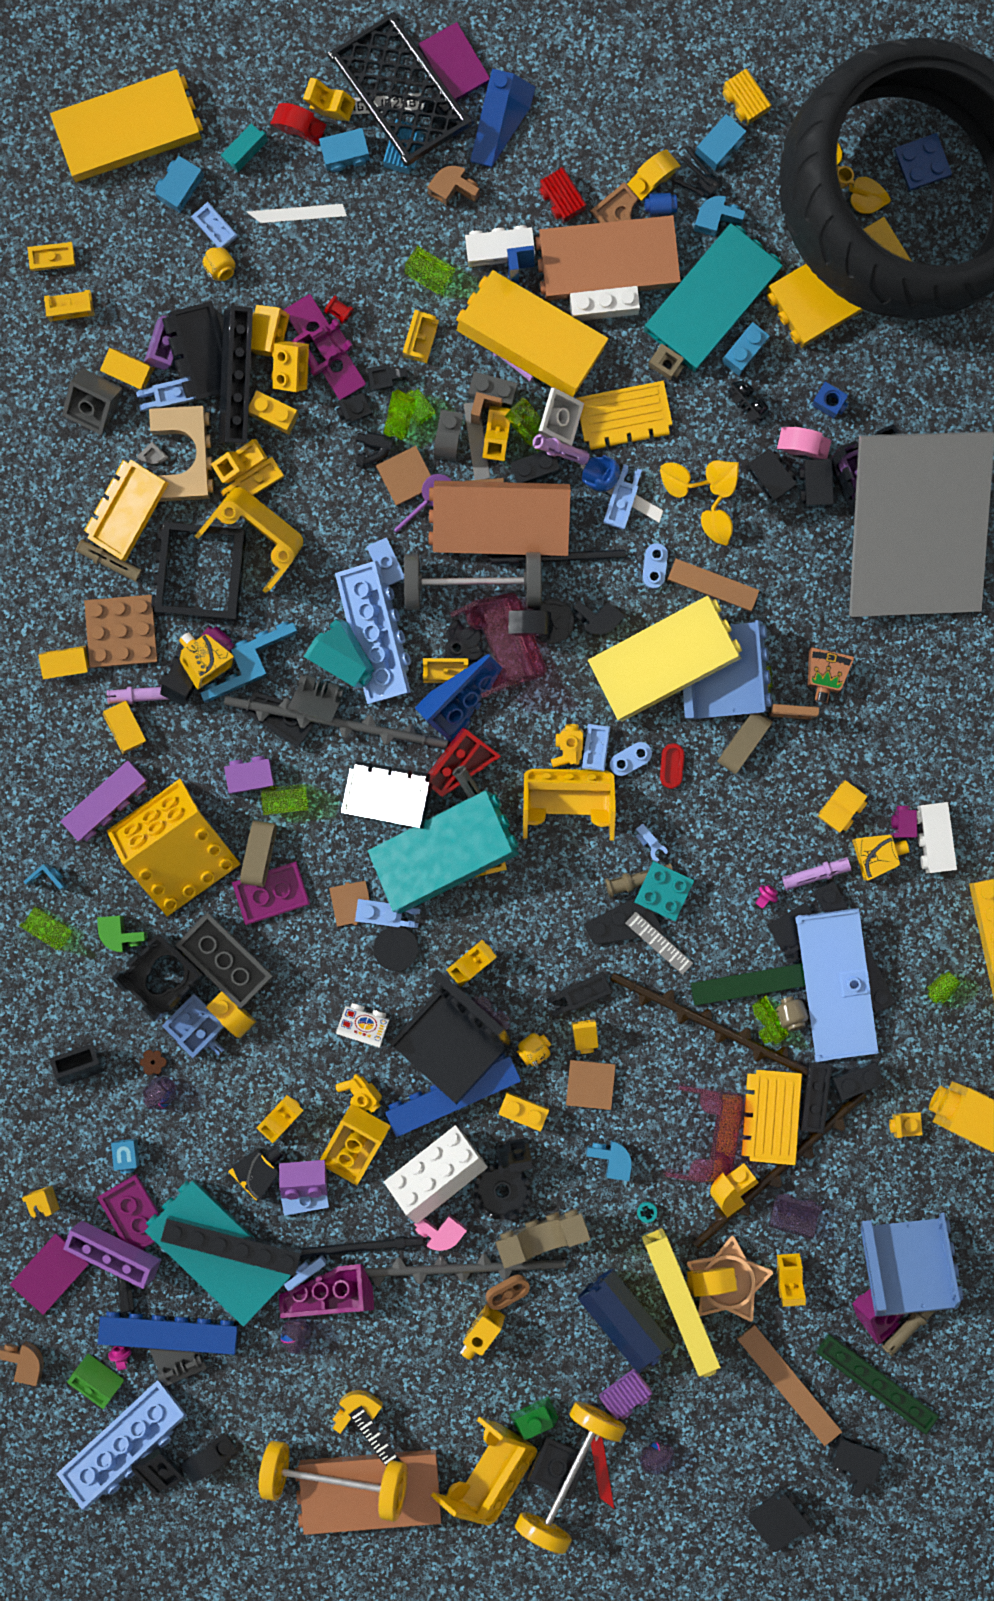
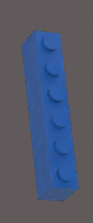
M503 1054L457 1105L433 1084L430 1086L431 1091L422 1094V1091H418L409 1095L410 1100L404 1103L398 1100L389 1104V1109L385 1113L395 1136L398 1137L519 1083L521 1079L511 1056L505 1057V1054Z
M107 1311L106 1315L100 1316L97 1344L235 1355L237 1353L239 1325H234L233 1320H220V1324L211 1323V1319L198 1318L197 1322L188 1321L189 1317L175 1316V1320H165V1315H152L151 1319L143 1318L141 1313H129V1317L120 1316V1312Z

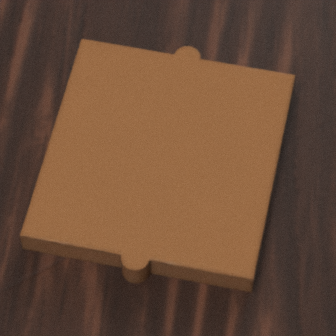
M366 880L351 884L346 882L345 885L329 888L337 927L348 924L357 925L358 922L355 921L358 899L370 900Z

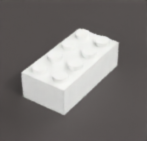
M455 1125L385 1180L384 1183L406 1216L417 1224L486 1170L488 1166L466 1135Z

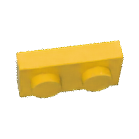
M72 242L27 247L31 271L76 266Z

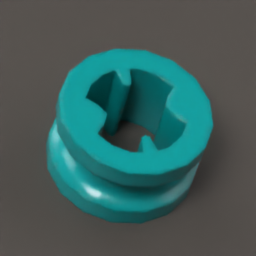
M643 1202L638 1207L637 1216L642 1222L651 1223L657 1217V1208L651 1202ZM644 1206L654 1210V1214L651 1213V1218L647 1219L646 1215H641V1211H644Z

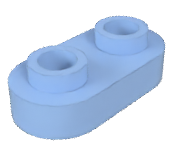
M652 544L645 552L642 580L644 585L650 589L661 587L665 581L668 552L662 544ZM659 551L661 557L654 558L652 553ZM656 573L658 579L655 581L651 580L650 574Z
M635 743L611 758L609 763L611 772L617 776L627 775L649 762L652 757V750L646 743ZM639 749L645 752V756L642 758L636 754ZM619 760L625 762V767L623 769L617 767V762Z

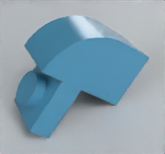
M726 196L711 197L700 207L693 231L715 237L720 220L741 226L745 211L741 210V207L729 204L725 206Z
M611 1140L610 1148H606V1144L593 1142L592 1146L587 1145V1157L608 1159L607 1178L624 1181L630 1180L631 1158L627 1149L621 1143Z

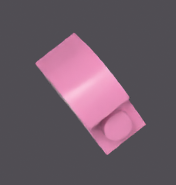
M782 427L777 449L790 455H805L815 460L828 458L832 440L823 437V433L811 429Z
M450 1214L439 1228L425 1218L417 1224L414 1223L417 1227L415 1230L424 1238L427 1236L431 1237L427 1242V1247L437 1251L452 1248L467 1231V1227Z

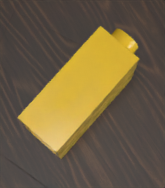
M953 1081L949 1089L940 1085L929 1104V1110L936 1113L932 1122L994 1152V1100Z

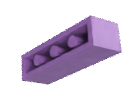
M127 761L60 822L78 842H83L84 840L88 842L97 834L95 830L100 825L106 826L113 820L112 815L117 810L121 812L130 804L128 801L134 795L137 797L147 789L145 785L149 781L131 761Z
M80 1221L70 1229L63 1248L142 1289L154 1280L161 1259L84 1221Z

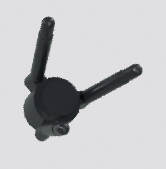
M686 146V151L702 169V171L699 170L685 156H682V160L701 178L697 183L699 188L676 178L673 179V182L697 193L700 197L704 195L710 197L720 182L717 181V177L707 169L691 148Z

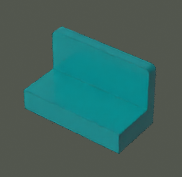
M251 123L221 154V158L238 173L268 142L266 133L263 130L260 132Z

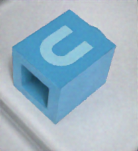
M137 1138L111 1143L114 1171L120 1170L121 1174L134 1172V1168L140 1166Z

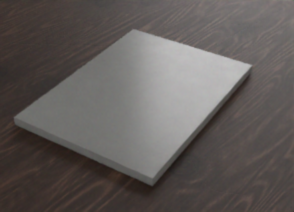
M994 432L859 435L849 615L851 617L982 611Z

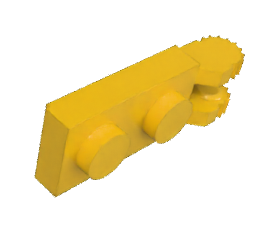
M270 457L235 479L234 483L224 488L220 493L222 496H227L232 489L241 487L255 496L285 476L273 457Z

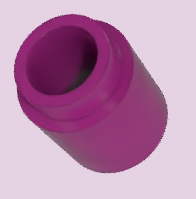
M209 626L201 635H209L228 652H231V649L235 647L232 639L217 626L214 628Z

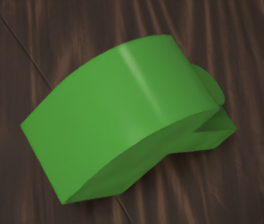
M123 915L97 917L100 940L110 950L126 952V942H128V947L142 946V941H148L147 932H124Z

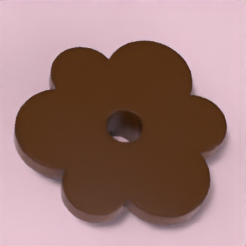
M146 1050L144 1052V1058L140 1060V1065L144 1067L145 1074H159L162 1068L166 1066L167 1060L161 1056L162 1054L159 1050L155 1052Z

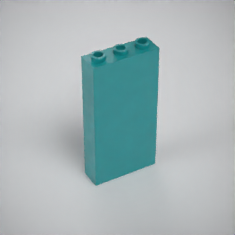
M730 223L644 325L643 331L660 345L662 343L683 357L682 363L695 373L777 276L783 265L780 264L781 261L776 255L772 253L769 255L763 250L764 247L756 239L751 240L746 236V231L739 225L734 226Z
M485 790L426 820L424 829L412 827L367 850L393 912L402 914L519 855L517 847H519L518 842L508 830L510 824L507 817L501 814L499 809L501 803L496 794Z
M195 1179L191 1183L186 1181L177 1190L180 1194L174 1200L170 1197L162 1206L164 1211L159 1216L154 1214L146 1222L148 1228L144 1232L244 1327L292 1275L161 1242L166 1219L169 1216L254 1237Z

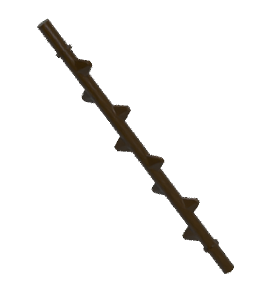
M613 972L610 980L629 989L630 992L637 993L639 995V1005L644 1006L652 1000L676 1012L678 1024H682L690 1019L715 1031V1042L718 1044L729 1038L753 1050V1058L756 1062L767 1057L790 1068L792 1072L796 1071L807 1076L808 1067L798 1063L797 1060L790 1059L787 1047L783 1046L779 1050L774 1051L751 1040L750 1028L746 1027L737 1033L713 1021L711 1010L708 1008L699 1014L676 1003L674 991L672 990L660 995L636 983L637 981H632Z
M862 1092L851 1098L845 1105H841L842 1107L825 1122L824 1133L810 1132V1136L797 1147L796 1160L801 1156L812 1159L814 1157L812 1146L832 1128L840 1131L845 1130L843 1118L847 1114L850 1115L851 1111L867 1096ZM778 1164L758 1184L747 1191L742 1197L745 1205L728 1218L721 1209H714L716 1221L712 1225L709 1224V1227L692 1243L699 1249L714 1234L717 1235V1232L736 1214L749 1216L751 1214L749 1203L769 1185L780 1188L782 1186L780 1175L791 1165Z

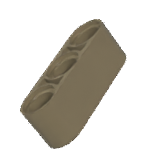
M762 713L750 714L717 762L733 774H736L773 721Z
M253 820L241 870V884L265 886L276 838L277 824Z

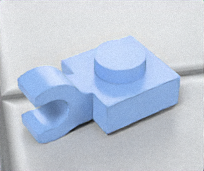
M644 824L635 829L638 833L635 837L643 846L647 844L651 848L650 856L655 862L659 861L655 856L656 850L660 849L664 854L668 853L666 847L658 842Z

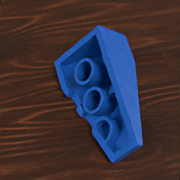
M492 68L470 160L471 163L490 168L493 167L509 139L529 112L535 86L513 73Z
M487 654L432 690L415 709L451 743L462 728H468L471 723L470 717L474 710L480 708L482 704L480 702L485 692L491 689L503 667Z

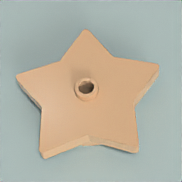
M734 1235L726 1241L715 1256L687 1262L690 1270L733 1267L735 1271L737 1291L700 1296L699 1316L728 1310L750 1322L753 1321L755 1292L773 1274V1270L747 1260Z

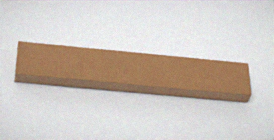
M755 1324L737 1338L824 1446L842 1433L841 1429Z

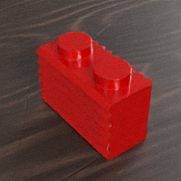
M563 167L540 181L539 193L544 201L549 200L552 205L550 210L556 220L561 219L564 224L586 210L587 204Z

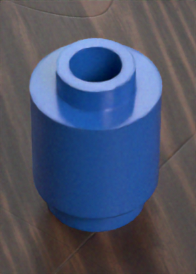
M650 193L649 197L644 199L645 212H649L650 217L670 216L672 213H677V196L671 195V193Z

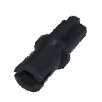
M117 1276L118 1288H116V1291L119 1294L120 1311L122 1313L132 1312L134 1310L132 1294L134 1286H131L130 1282Z

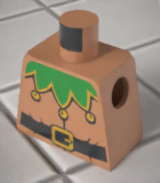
M817 648L809 650L807 686L817 688L815 701L828 703L830 691L837 693L841 691L853 663V656Z

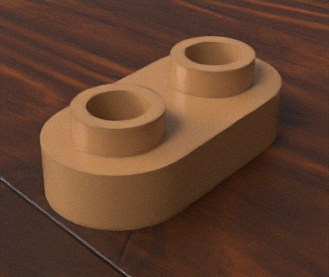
M514 1275L487 1291L485 1297L488 1306L493 1310L503 1309L526 1296L530 1286L525 1276Z

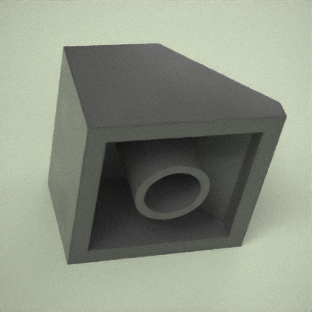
M82 368L70 381L62 416L102 435L118 406L122 387Z

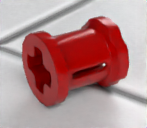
M335 295L327 304L324 312L332 314L344 325L353 313L354 308L351 306L347 307Z

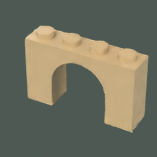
M204 406L149 409L150 432L153 435H185L193 440L196 446L195 461L187 471L176 475H159V477L169 482L159 502L210 499V493L214 492L213 479H209V470H213L211 465L212 457H208V448L212 446L211 435L207 434V426H210V413L206 412Z

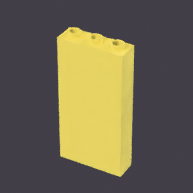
M706 596L588 660L619 721L627 720L742 659L739 653L742 651V648L737 639L732 640L729 634L732 629L726 619L722 620L719 612L722 609L716 599L712 600L709 596Z
M663 1228L641 1236L698 1376L709 1377L717 1372L716 1369L720 1368V1365Z

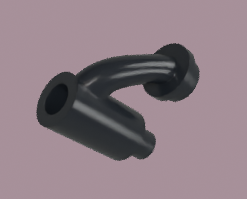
M369 431L366 434L358 433L356 442L365 443L364 447L379 450L367 457L364 452L362 454L358 453L356 467H360L363 470L364 465H369L385 458L392 451L394 436Z

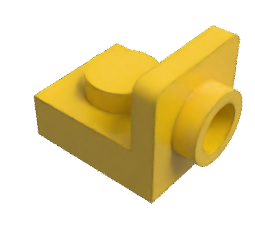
M921 1112L892 1114V1119L889 1120L890 1133H894L896 1138L922 1135Z

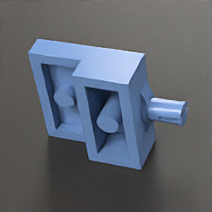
M195 993L162 1027L192 1058H195L207 1047H210L219 1056L225 1049L216 1041V1038L224 1026L206 1008L207 1005Z

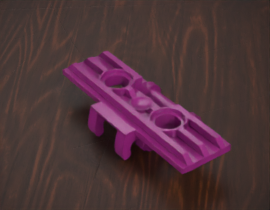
M311 294L284 309L285 312L290 314L289 320L299 335L292 342L306 344L305 342L313 340L325 360L319 365L309 349L308 365L312 369L311 374L313 376L322 372L339 400H343L366 385L347 352L352 350L353 344L344 337L339 329L340 324L337 319L332 320V323L329 325ZM311 323H316L320 327L314 332L307 330V326ZM338 360L343 363V368L340 372H333L330 369L333 361Z

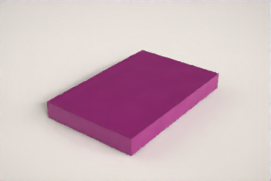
M457 22L418 43L424 57L456 101L489 82L490 78Z
M297 861L269 870L264 887L241 884L240 880L232 882L245 925L310 905Z
M138 1174L133 1175L97 1197L121 1240L141 1250L155 1242L144 1231L148 1228L146 1222L154 1214L159 1216L160 1213Z
M58 1233L54 1234L10 1283L42 1315L49 1310L90 1264V1262L64 1250L66 1240Z

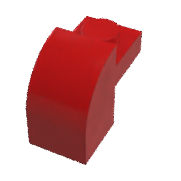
M278 103L270 123L287 135L297 134L313 145H319V139L322 138L327 125L314 117L313 112L290 103Z

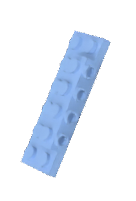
M373 561L335 573L347 623L374 667L371 681L363 687L367 704L411 693L406 671H409L408 665L411 664L409 654L404 652L403 643H405V635L398 628L397 622L400 620L398 610L393 608L392 600L395 597L394 591L390 586L388 587L387 583L383 582L379 562Z
M157 1380L57 1473V1476L81 1509L87 1510L103 1494L112 1495L121 1487L119 1483L124 1478L129 1479L135 1475L132 1472V1464L137 1465L140 1463V1459L153 1452L157 1447L162 1448L171 1441L170 1435L174 1433L173 1429L187 1417V1414L165 1385Z

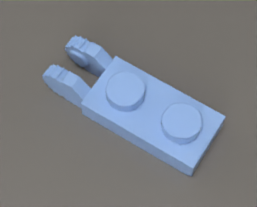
M188 378L153 385L152 388L137 391V398L155 395L156 400L140 405V411L166 408L194 401L193 397H185L181 384L188 381Z
M625 464L614 487L603 521L604 524L622 530L625 529L642 472L641 469L637 468L633 476V483L624 482L629 470L628 465Z
M358 899L356 922L418 928L419 923L415 921H401L402 914L393 912L389 903ZM411 908L406 912L417 915L420 914L421 909Z

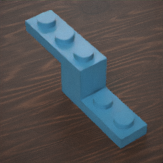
M286 621L277 625V630L270 633L266 630L256 634V639L248 642L246 639L236 643L235 648L231 649L242 675L238 676L235 673L226 677V682L217 685L215 682L205 686V691L200 693L204 702H210L268 676L258 651L298 634L295 624H289Z

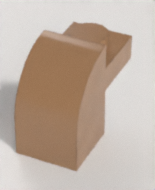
M448 166L441 169L435 174L427 187L428 194L446 206L456 191L476 202L480 195V189L473 180L469 178L464 179L466 176L465 169L459 166Z
M27 1341L21 1346V1349H18L19 1346L14 1344L1 1346L0 1360L18 1363L14 1382L37 1386L41 1381L44 1360L40 1350L34 1344Z

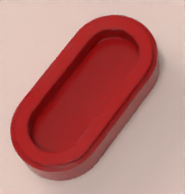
M668 744L664 747L661 754L660 782L668 789L678 787L683 779L685 754L683 748L678 744Z

